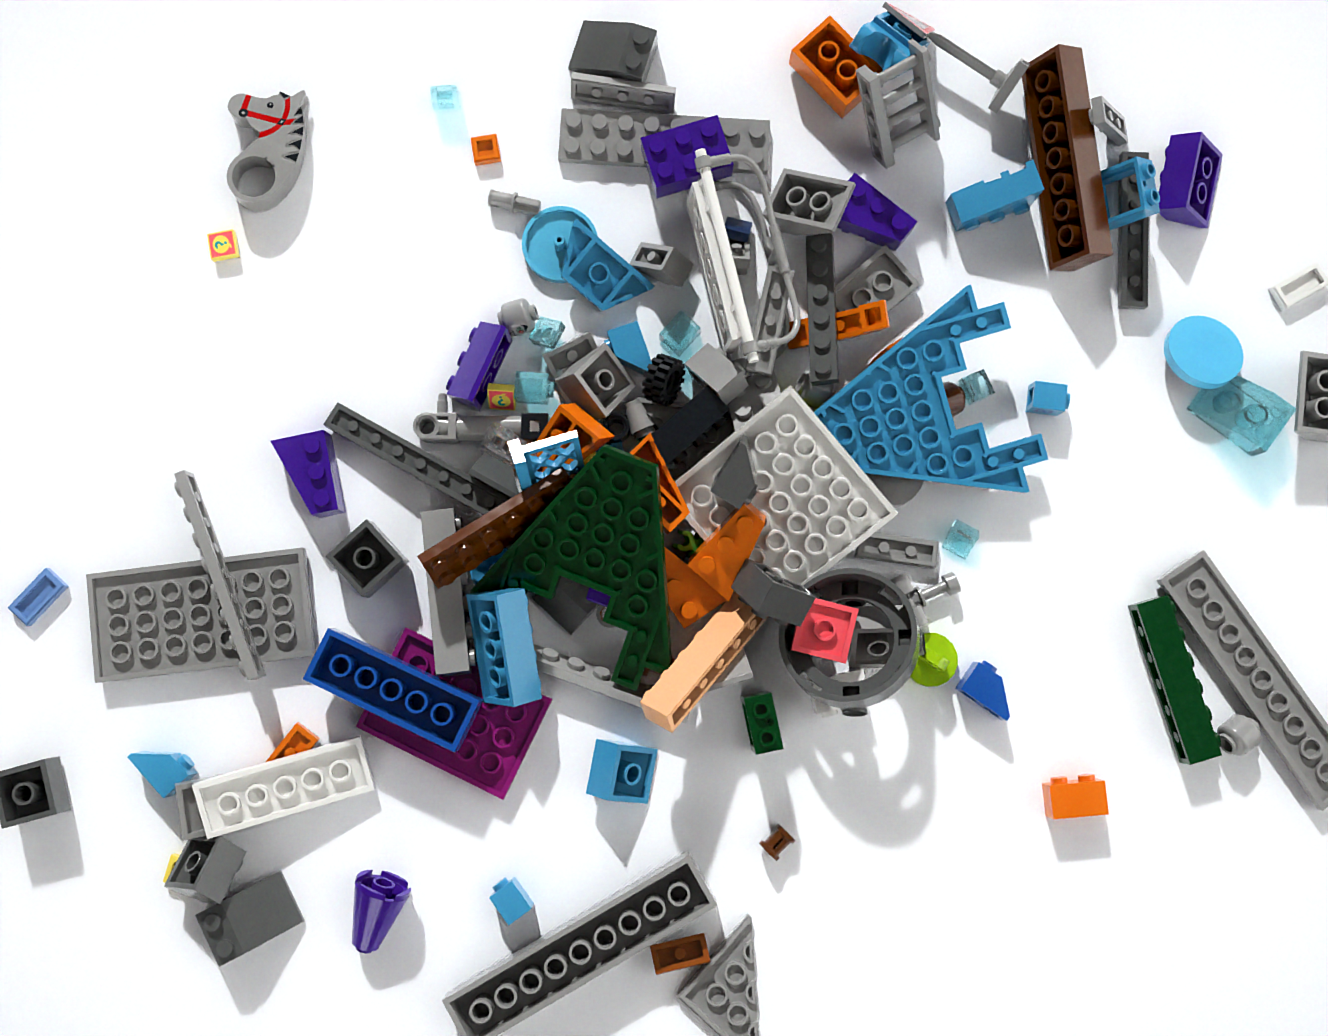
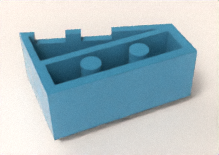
M1034 160L1025 162L1026 166L1024 169L1013 174L1006 170L1000 173L1001 178L986 183L982 180L951 193L945 203L955 231L965 229V232L972 231L980 227V223L989 221L992 224L1003 220L1005 215L1011 213L1021 215L1029 211L1030 206L1044 190Z

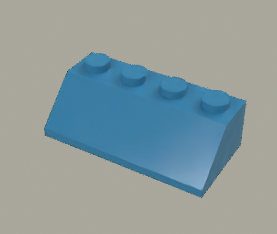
M506 588L466 594L484 703L516 707L542 699L541 680L538 676L537 654L533 645V628L529 620L528 598L525 595V588Z

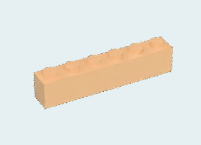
M736 592L732 593L729 602L726 601L718 612L713 613L710 621L701 631L696 633L693 641L687 648L678 654L677 659L669 669L665 670L656 684L645 692L640 701L645 718L673 733L767 618L763 619L751 612L752 607L741 602Z

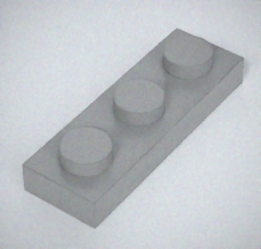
M1102 95L1092 98V109L1088 111L1091 124L1095 125L1100 132H1103L1108 139H1111L1118 146L1128 143L1125 117Z

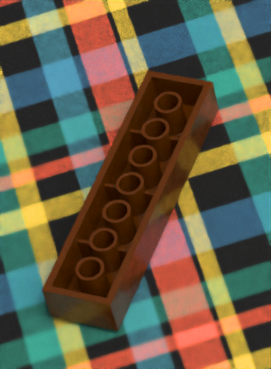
M1057 44L1028 62L1030 65L1022 76L1034 163L1044 187L1043 192L1039 195L1049 267L1050 270L1076 271L1112 256L1113 250L1094 125L1091 124L1088 113L1089 109H1091L1083 51L1081 47Z

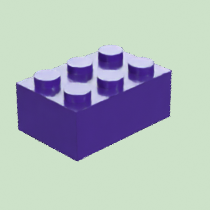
M718 115L640 138L641 152L656 199L690 189L692 182H697L701 179V174L697 172L694 162L696 150L705 148L706 154L709 156L730 154ZM731 162L728 165L712 168L713 181L731 177L734 163Z

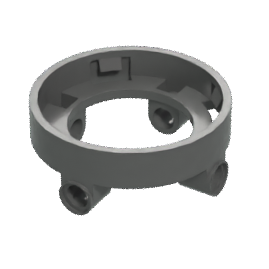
M858 568L836 569L820 574L803 586L812 594L818 592L821 595L818 599L840 603L845 606H864L866 603H869L880 609L891 622L894 632L893 650L887 663L876 674L861 681L842 682L834 680L823 674L815 666L812 655L790 650L796 626L790 623L788 626L780 624L779 648L787 670L796 683L809 696L826 705L840 708L842 715L861 717L868 714V706L889 698L906 683L917 664L918 657L925 655L924 631L919 628L917 618L908 598L896 584L873 571ZM884 588V591L895 601L898 597L901 599L903 606L900 610L889 599L880 594ZM804 671L806 675L811 679V681L815 683L818 687L822 688V690L820 691L812 687L814 684H812L804 675L800 674Z

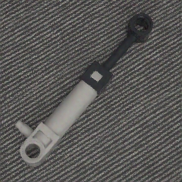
M440 393L437 401V413L426 412L419 414L414 419L413 431L426 443L512 441L519 439L524 444H530L537 441L548 424L550 416L548 413H521V416H476L448 413L447 394ZM610 414L600 424L608 431L613 423L622 424L624 426L622 433L614 435L615 437L609 440V442L623 443L630 435L629 421L622 414ZM428 422H433L435 425L433 432L423 434V426Z

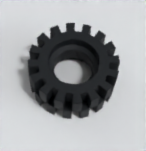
M661 353L657 354L656 358L652 359V364L647 366L648 372L644 373L643 377L646 378L642 381V386H644L642 393L646 400L663 406H669V404L673 403V399L678 397L677 392H680L682 389L680 385L684 383V378L682 377L685 375V370H683L685 364H683L682 360Z

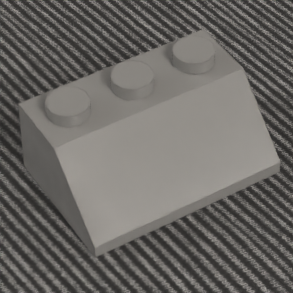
M1303 350L1300 351L1294 432L1303 439L1328 443V354Z

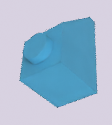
M638 321L608 330V339L604 340V343L609 346L619 362L644 375L645 372L647 373V366L652 364Z
M141 751L127 756L162 798L175 795V783L190 781L198 773L194 769L195 764L192 759L186 754L178 752Z

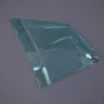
M955 519L941 547L966 560L979 539V530Z

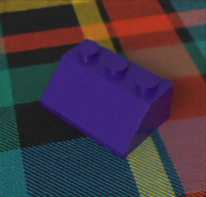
M1202 131L1170 136L1169 145L1165 149L1164 169L1160 173L1159 214L1168 221L1204 229L1208 228L1223 154Z
M480 321L478 327L472 329L468 339L470 345L467 351H463L459 356L457 373L449 378L446 385L447 395L450 399L480 412L488 395V383L494 382L513 341L507 327Z

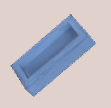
M45 568L8 606V609L26 626H32L69 586L52 569Z

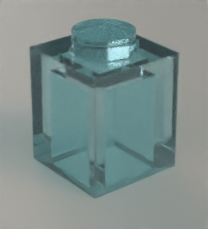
M680 310L659 333L660 346L670 355L675 353L680 357L700 335L701 327Z
M516 371L514 399L517 403L548 405L549 398L554 397L555 382H550L551 379L548 373Z

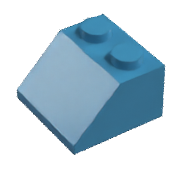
M596 739L586 794L607 801L648 804L658 749L613 740Z

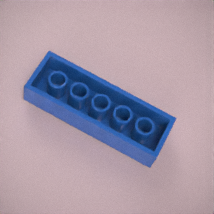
M336 628L327 629L303 677V680L452 752L461 749L484 699Z

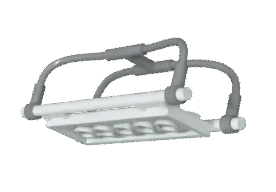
M705 148L695 151L696 158L694 162L697 172L701 174V179L697 182H692L691 188L687 189L688 198L686 204L723 351L731 354L732 363L736 361L745 369L747 359L748 363L759 361L757 353L778 348L776 359L783 354L788 342L797 335L800 328L799 305L789 274L791 270L779 225L776 224L770 193L761 169L755 161L745 155H730L727 153L709 156L706 154ZM735 161L743 162L751 167L757 176L764 197L770 224L769 232L765 218L762 215L763 212L754 194L746 186L738 182L713 181L712 168L728 165ZM721 188L737 189L750 200L761 228L762 243L769 266L779 267L780 274H783L793 310L794 323L790 331L788 309H786L782 338L777 339L774 337L760 341L753 338L716 193ZM741 340H743V343L741 344L742 351H743V355H744V356H747V359L742 358V354H741V350H740V346H739V343L741 342Z

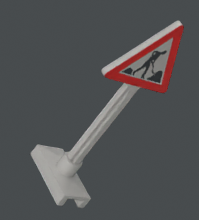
M884 2L882 6L921 38H930L936 46L990 80L989 83L996 87L997 91L988 109L996 114L1030 65V63L1021 58L1008 74L1000 69L996 71L945 36L935 33V29L887 2Z

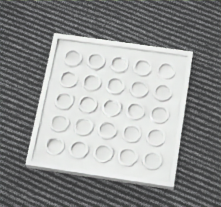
M791 385L675 481L690 511L685 519L705 541L736 508L710 490L713 480L743 434L747 436L756 471L755 484L758 485L756 488L757 492L750 503L766 516L765 525L749 559L767 565L781 578L801 584L802 586L811 579L826 572L898 515L897 510Z

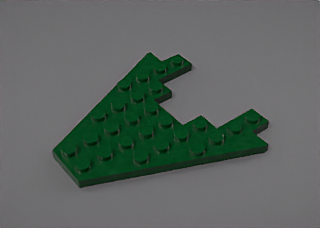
M605 444L470 590V593L506 588H525V595L527 591L552 600L561 576L611 596L602 621L628 631L611 681L634 691H637L646 668L662 674L672 665L659 465Z

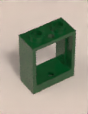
M763 691L740 696L750 746L754 754L758 755L784 749L772 692Z

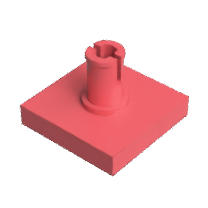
M816 598L801 626H795L790 650L846 664L859 609Z

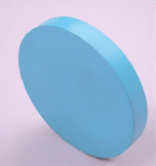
M567 206L549 207L532 217L526 225L522 236L523 255L530 269L540 278L553 283H567L561 278L572 223L576 218L598 236L591 220L579 210Z
M1206 316L1186 317L1177 322L1165 337L1164 355L1168 365L1180 379L1192 386L1203 389L1222 387L1228 384L1242 368L1244 356L1240 341L1231 329L1216 319Z

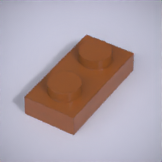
M704 933L650 946L656 975L711 962Z

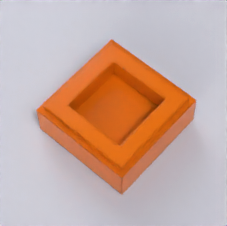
M497 134L470 138L475 166L501 162Z

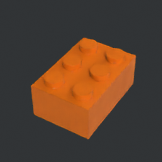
M828 16L791 50L789 65L841 118H844L862 101L856 69L866 65L870 70L878 74L883 69L870 57L859 55L852 50L849 45L853 38L831 16Z

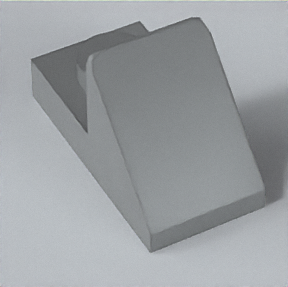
M750 235L746 243L728 238L737 275H746L750 263Z

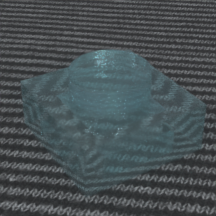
M540 316L529 336V340L532 344L555 349L566 327L562 321Z

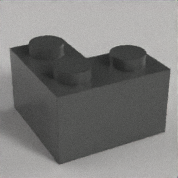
M748 558L745 559L731 586L739 595L738 599L752 607L751 612L763 619H766L768 616L772 617L776 622L784 626H788L790 623L800 627L816 599L801 584L781 578L767 565Z

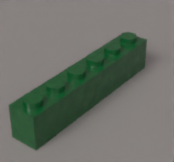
M1168 595L1128 605L1179 762L1192 765L1222 756L1220 750L1221 740L1219 735L1213 730L1211 724L1212 713L1204 703L1202 697L1203 686L1195 676L1193 670L1195 666L1192 655L1187 652L1184 643L1186 640L1185 633L1182 627L1178 626L1175 617L1177 610L1174 602L1169 599Z

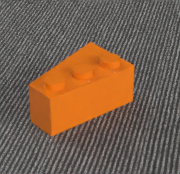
M576 403L558 406L537 441L576 430L583 460H585L615 436ZM572 442L563 444L560 448L566 449ZM543 451L533 453L530 455L539 457L543 453ZM553 454L549 460L554 461L559 455ZM568 458L564 463L570 464L574 459ZM541 466L537 471L543 472L547 467Z
M649 433L630 454L659 465L663 531L668 535L690 511L675 481H673L651 433Z
M743 503L740 509L735 508L689 557L687 564L728 602L734 591L731 586L745 559H749L765 525L766 516L752 503H749V505Z
M664 546L668 606L685 629L727 600L683 560Z

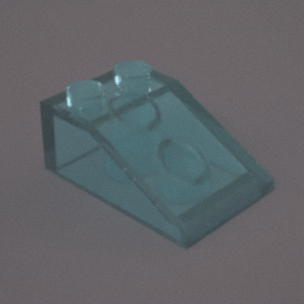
M1238 375L1222 387L1215 389L1201 388L1186 408L1250 456L1266 452L1296 411L1294 406L1276 393Z

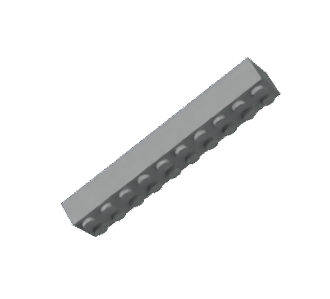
M688 850L448 991L442 1002L460 1036H498L718 906L717 900Z

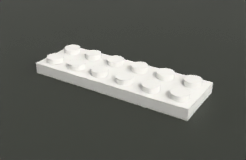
M361 735L199 781L193 783L192 788L206 837L210 839L375 790V785Z

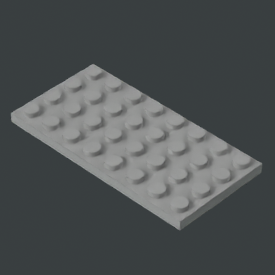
M301 547L224 557L261 662L314 656L316 650L306 548ZM201 560L86 574L95 683L237 666L238 662L241 661L238 652L230 644L229 636L231 632L228 625H225L221 619V604L211 591V584L213 582L210 574L205 572Z

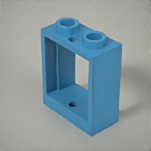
M1136 156L1101 171L1109 230L1160 213V195L1156 189L1154 178L1156 170L1152 160ZM1136 174L1141 207L1110 218L1105 185Z

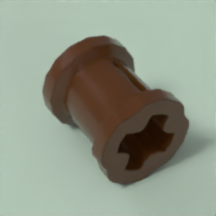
M779 823L775 826L776 830L765 841L761 840L759 843L776 861L780 858L779 854L790 843L793 844L796 841Z

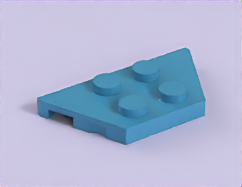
M577 218L573 221L561 278L601 312L655 287Z

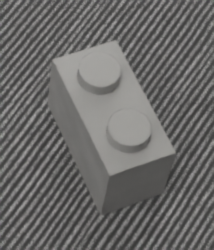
M709 343L704 345L684 363L691 378L702 388L708 385L726 405L749 386L744 376L746 374L745 369L736 361L732 363L728 355L720 347L715 349Z

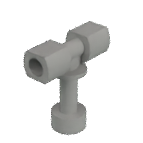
M953 572L942 575V582L920 590L918 586L912 587L907 573L890 580L908 598L919 627L929 623L922 609L926 606L925 600L947 592L950 596L961 592L959 581Z

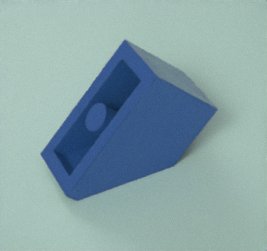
M985 660L982 663L972 662L955 689L998 719L1008 721L1010 713L1003 679L996 674L998 669Z

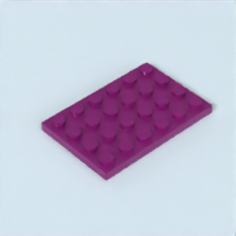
M405 627L392 655L438 677L435 672L433 640ZM477 661L476 666H471L472 674L440 677L483 699ZM541 693L542 699L516 707L484 703L483 701L461 749L456 752H452L365 709L356 727L504 800L553 699Z

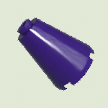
M364 870L357 874L354 886L352 944L356 947L357 951L369 954L379 949L409 898L411 887L408 889V882L399 875L388 871H382L381 875L372 874L373 870Z

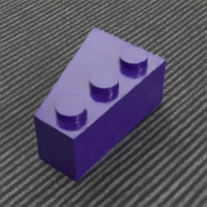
M854 172L848 181L855 182L856 186L837 228L841 229L844 233L858 235L865 238L866 241L882 247L886 245L890 250L896 251L910 235L918 221Z
M319 430L270 441L311 515L323 518L346 513L331 434L325 430Z

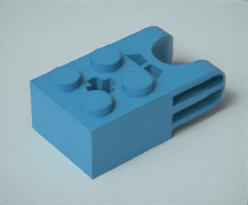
M887 11L876 15L873 21L864 24L859 29L857 35H855L849 47L859 55L868 56L882 67V71L910 56L909 40L914 39L926 48L931 41L927 38H921Z

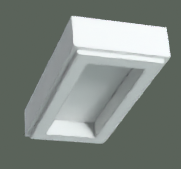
M1316 261L1268 290L1280 309L1284 311L1328 286V278Z

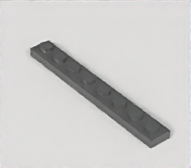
M337 402L323 424L331 431L481 515L488 513L511 499Z

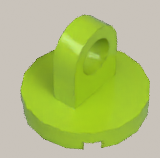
M924 633L925 655L918 657L917 664L910 678L915 683L925 687L940 686L948 682L955 674L958 666V654L953 643L945 636L937 633Z

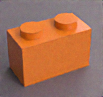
M1095 774L1077 775L1078 780L1069 781L1066 776L1051 777L1050 782L1042 783L1045 816L1054 820L1109 815L1105 780L1095 778Z

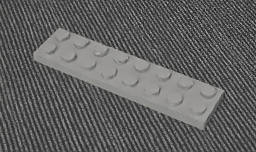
M562 108L558 161L560 163L647 168L641 152V137L708 117ZM718 117L730 154H740L751 158L759 166L762 173L767 175L770 120ZM738 161L733 162V173L755 174L747 164Z

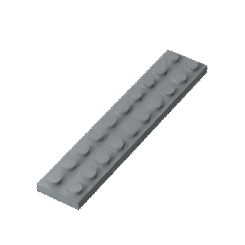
M1200 550L1156 581L1165 594L1169 596V599L1174 602L1181 617L1250 715L1258 723L1262 732L1318 810L1323 811L1328 807V724L1205 550Z

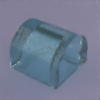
M456 85L430 87L434 111L461 109L460 92Z
M984 369L958 380L959 386L965 392L968 405L980 402L995 394Z

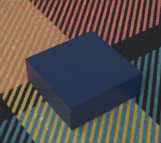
M727 216L725 228L728 238L745 243L748 242L753 222Z

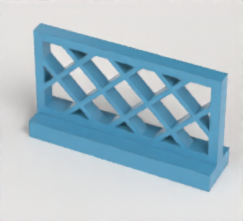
M576 430L524 446L520 445L519 439L507 442L522 491L561 467L565 469L569 476L572 473L578 474L584 467ZM572 442L566 449L560 448L561 445ZM543 451V453L539 457L530 455L533 453ZM553 454L559 455L554 461L549 460ZM568 458L574 459L570 464L564 463ZM541 466L547 467L543 472L537 471Z

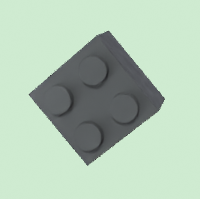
M368 519L362 522L325 556L362 597L370 598L410 562L380 528Z
M60 756L0 771V824L2 829L72 810Z

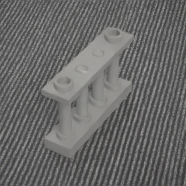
M914 39L908 41L910 56L879 74L870 70L866 65L856 69L872 155L885 169L895 165L893 154L895 149L926 132L935 141L940 140L939 127H941V123L936 112L929 65L931 55L925 46H921ZM912 68L913 80L884 96L882 95L881 88L884 83ZM916 91L917 102L888 118L886 117L885 110H887V106ZM920 113L921 123L892 139L890 138L889 132L892 127Z

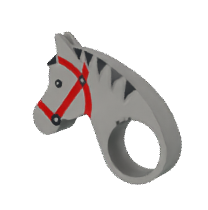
M305 90L293 96L280 91L278 95L268 98H259L239 93L232 96L228 102V111L236 124L243 128H252L258 137L230 163L226 175L227 184L237 201L251 211L262 212L276 207L288 196L296 184L302 169L306 148L307 132L303 112L309 99L306 96ZM254 167L273 168L275 171V181L268 192L256 197L246 196L239 192V181L246 171Z

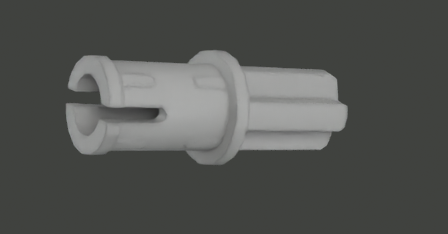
M493 189L489 192L488 206L510 210V213L517 211L531 215H537L541 211L540 200L518 196L517 192L510 194Z

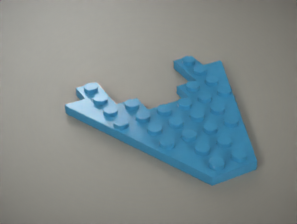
M971 285L961 289L814 411L816 416L865 474L1027 493L1030 491L1023 467L1049 460L1041 433L989 448L982 422L960 429L955 428L941 377L967 370L960 343L1011 328L1005 303L1001 302L978 309Z

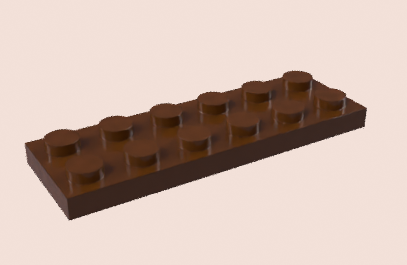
M563 467L559 468L417 556L437 589L453 583L457 577L467 571L474 570L481 562L491 556L498 555L504 548L514 543L571 481Z

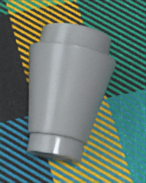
M639 399L632 400L624 405L631 436L634 435L636 441L645 438L649 433L652 435L656 432L654 428L656 424Z

